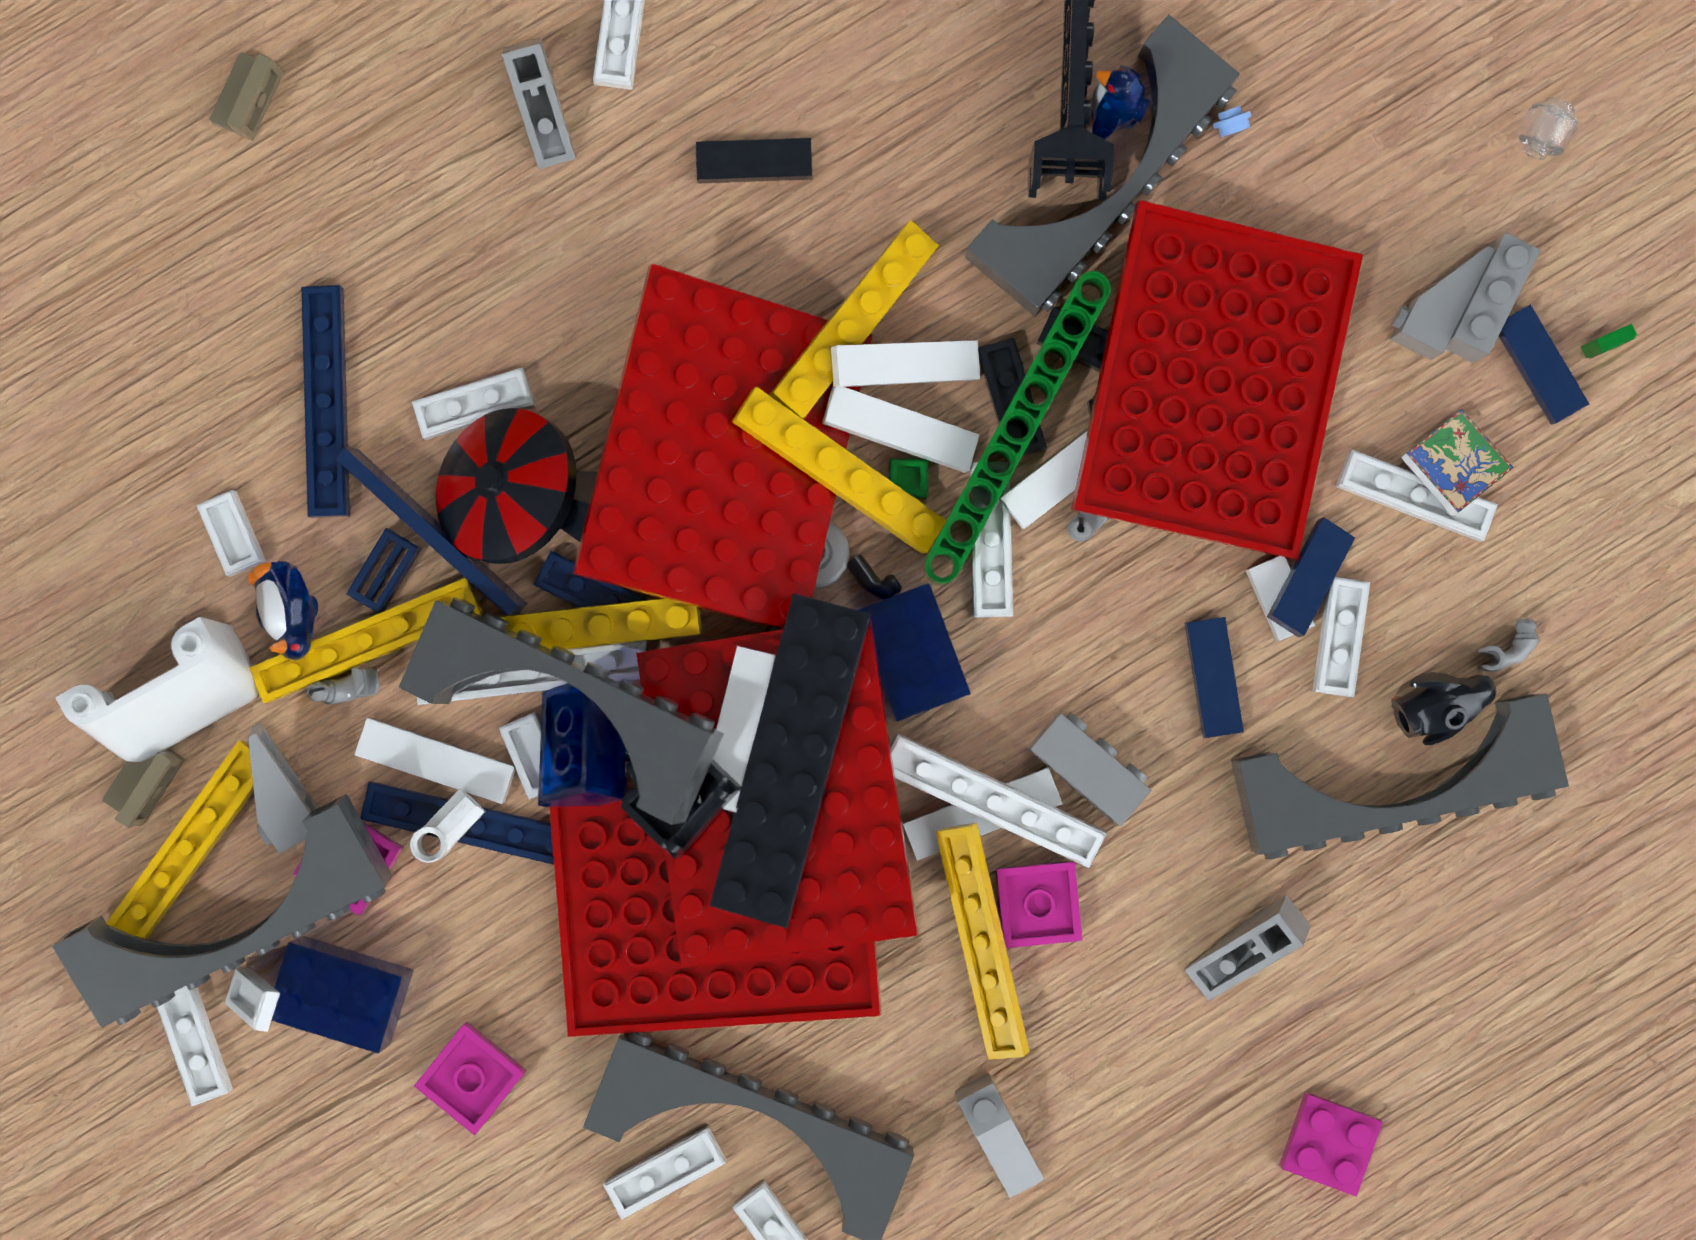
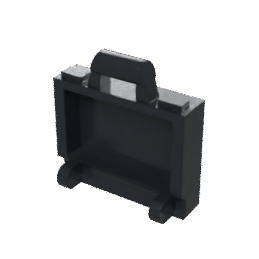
M712 760L686 822L671 825L636 807L640 795L636 774L630 761L626 769L636 788H631L621 799L623 803L620 807L660 847L668 851L674 859H677L685 854L742 787L721 766Z

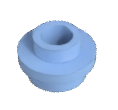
M1241 106L1218 113L1220 121L1213 123L1214 129L1218 128L1220 137H1224L1250 128L1248 118L1252 117L1251 111L1242 113Z

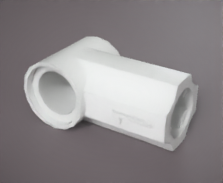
M460 788L423 828L414 833L410 843L412 854L416 859L427 863L444 858L457 841L486 811L474 798ZM428 833L437 835L441 842L440 850L435 855L425 852L422 846V840Z

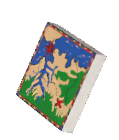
M1462 409L1401 457L1452 516L1459 513L1514 468Z

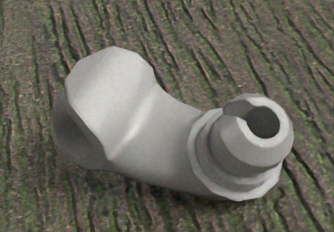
M1520 619L1515 624V640H1512V646L1505 652L1497 646L1481 647L1477 653H1487L1491 661L1489 665H1479L1478 669L1480 671L1496 672L1525 660L1540 641L1538 634H1536L1537 624L1533 619Z
M351 668L352 674L347 677L327 679V681L322 683L314 682L308 687V697L314 702L321 701L327 705L375 695L380 688L377 668Z

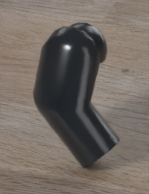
M862 555L853 557L847 563V568L860 586L881 600H893L892 596L901 592L902 586L894 575L888 574L881 581Z

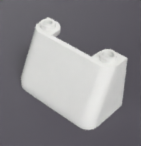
M198 617L177 630L172 638V652L179 664L175 668L119 699H115L112 692L105 691L102 693L98 688L90 685L73 687L55 698L67 719L118 757L130 762H142L250 703L257 697L259 692L249 669L253 664L232 625Z

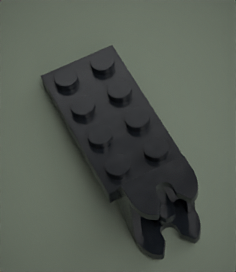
M1064 0L1060 130L1034 141L1028 162V198H1036L1037 189L1040 188L1041 176L1065 177V183L1070 184L1074 183V177L1097 178L1098 201H1106V194L1111 191L1114 144L1086 130V124L1090 123L1091 100H1085L1087 87L1091 85L1093 62L1086 60L1088 59L1089 47H1092L1094 39V22H1089L1090 8H1094L1095 0Z

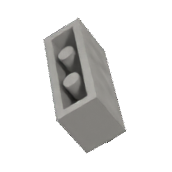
M1504 233L1489 244L1495 251L1446 347V350L1472 363L1490 354L1541 251L1508 233Z
M1070 712L1065 717L1062 713H1056L1027 749L1115 824L1122 826L1152 791L1144 784L1148 778L1131 763L1125 768L1114 759L1118 752L1102 738L1095 742L1087 736L1084 731L1088 726Z

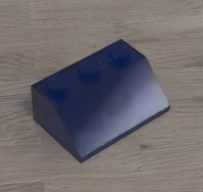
M569 683L543 691L538 806H601L621 800L625 796L626 747L610 719L593 700Z

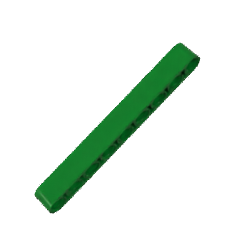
M1096 271L1086 272L1080 276L925 560L924 574L931 583L936 585L949 584L959 574L1109 297L1111 291L1110 283L1102 273ZM1085 285L1096 287L1100 293V299L1096 301L1085 299L1081 293V287ZM1066 319H1074L1080 323L1082 332L1078 335H1069L1064 331L1062 322ZM1047 353L1058 354L1063 360V367L1058 370L1048 368L1044 363V355ZM1033 386L1040 388L1045 394V401L1041 404L1030 403L1025 397V390ZM1013 420L1022 422L1026 427V436L1021 439L1012 438L1006 431V424ZM994 454L1002 455L1008 462L1007 471L1003 473L991 471L988 467L987 459ZM975 488L984 489L990 498L989 505L984 508L974 507L969 501V492ZM957 522L965 523L971 530L970 539L962 543L956 542L950 535V527ZM940 556L948 558L953 566L952 573L947 577L936 576L931 570V562L934 558Z

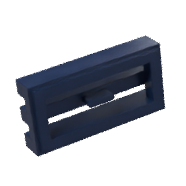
M385 528L346 595L378 614L384 612L422 548L391 529ZM391 540L396 542L364 596L360 591ZM404 548H406V554L404 555L403 559L401 560L400 564L398 565L397 569L395 570L394 574L392 575L391 579L389 580L379 599L377 600V602H374L373 599L377 595L378 591L380 590L381 586L383 585L384 581L386 580L387 576L389 575L390 571L392 570L402 551L404 550Z

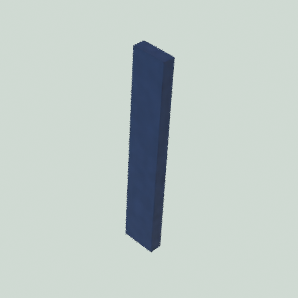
M340 285L301 287L308 517H350L349 471L336 458L344 447L348 448L344 288Z
M344 447L336 457L337 461L505 615L519 614L528 604L481 560L468 556L458 550L446 537L440 523L359 449Z
M369 781L360 818L372 823L417 832L430 821L449 799ZM482 807L486 812L457 841L458 843L554 865L551 823ZM428 833V834H426V835H428V836H433V837H437V838H438V836L435 835L434 833Z

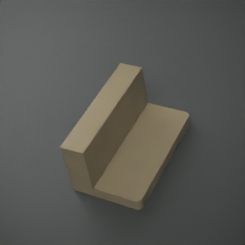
M240 53L210 116V121L219 127L253 141L284 71L273 59L260 53L257 54L256 58Z
M166 749L142 762L127 761L103 797L104 803L119 812L115 820L127 828L143 825L185 759L172 750Z

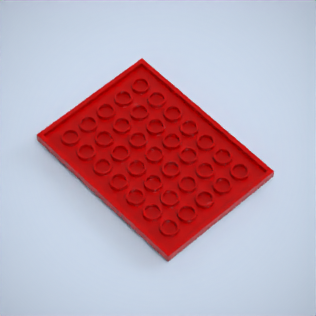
M1138 201L1134 210L1071 510L1298 560L1363 254L1147 201Z
M651 264L648 267L573 574L778 629H784L793 593L813 598L836 494L734 424L732 420L753 388L758 387L770 395L828 320L656 264ZM869 334L862 345L871 344L873 334ZM832 382L803 420L847 449L850 433L822 424L831 389L834 386V382ZM848 386L846 388L860 392L861 386Z
M872 622L869 625L789 927H780L710 906L734 812L724 809L681 858L674 859L664 849L681 968L918 936L917 918ZM783 629L637 652L640 684L644 687L642 694L654 700L656 696L670 699L679 704L677 711L689 717L692 713L703 715L714 721L715 723L712 728L717 729L737 646L777 655Z
M626 794L549 801L568 1037L881 1016L882 1008L876 941L681 968L665 851L620 807L623 803L621 799Z

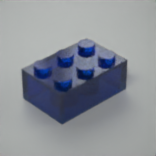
M930 583L858 609V611L872 614L871 622L880 680L896 722L971 694Z
M298 937L289 941L274 987L280 992L271 1021L379 1054L391 1045L414 969L310 937Z

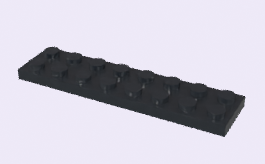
M793 593L742 782V788L739 793L736 805L737 812H734L712 894L711 907L780 927H789L872 614Z

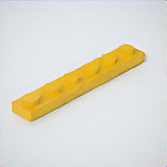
M912 220L905 223L769 396L804 419L833 382L831 347L862 345L939 245Z
M758 387L751 390L732 420L734 424L921 554L928 553L947 521Z
M463 578L304 644L297 651L290 650L249 667L263 704H269L305 689L314 682H322L351 668L358 667L418 642L435 600L451 602L453 597L475 605L473 612L483 615L471 583L466 578Z
M665 598L499 616L508 621L506 628L516 633L519 632V629L531 632L541 637L540 644L551 650L553 646L571 649L698 635L702 633L699 607Z
M244 740L237 741L106 924L128 934L148 939L254 792L249 743Z
M977 823L940 828L936 831V836L988 1060L1024 1057L1029 1052V1047Z

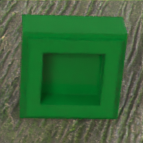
M1631 323L1581 346L1586 359H1591L1636 339L1635 337L1638 335Z
M889 459V480L914 498L927 499L928 460Z

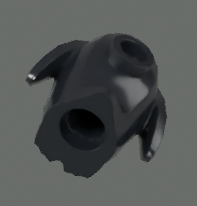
M1429 672L1412 679L1410 686L1416 689L1402 697L1395 696L1391 698V703L1394 709L1395 720L1403 733L1408 738L1427 735L1422 741L1423 744L1433 745L1452 738L1486 706L1491 704L1496 697V686L1494 681L1485 675L1456 678L1445 673Z

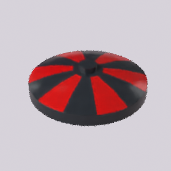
M520 408L500 409L488 413L475 420L461 432L449 448L442 462L435 494L439 523L446 537L458 550L483 562L507 564L533 555L555 536L563 525L572 506L577 480L575 457L569 441L563 432L544 417Z

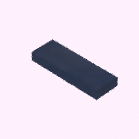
M1531 304L1509 316L1499 334V338L1550 424H1556L1589 405L1584 393Z
M1325 517L1318 519L1299 554L1298 560L1294 563L1273 603L1267 618L1297 637L1305 636L1355 537Z
M551 550L533 584L578 608L649 600L627 588L574 575L575 562Z
M1221 617L1184 623L1203 738L1243 733L1244 729L1226 618Z

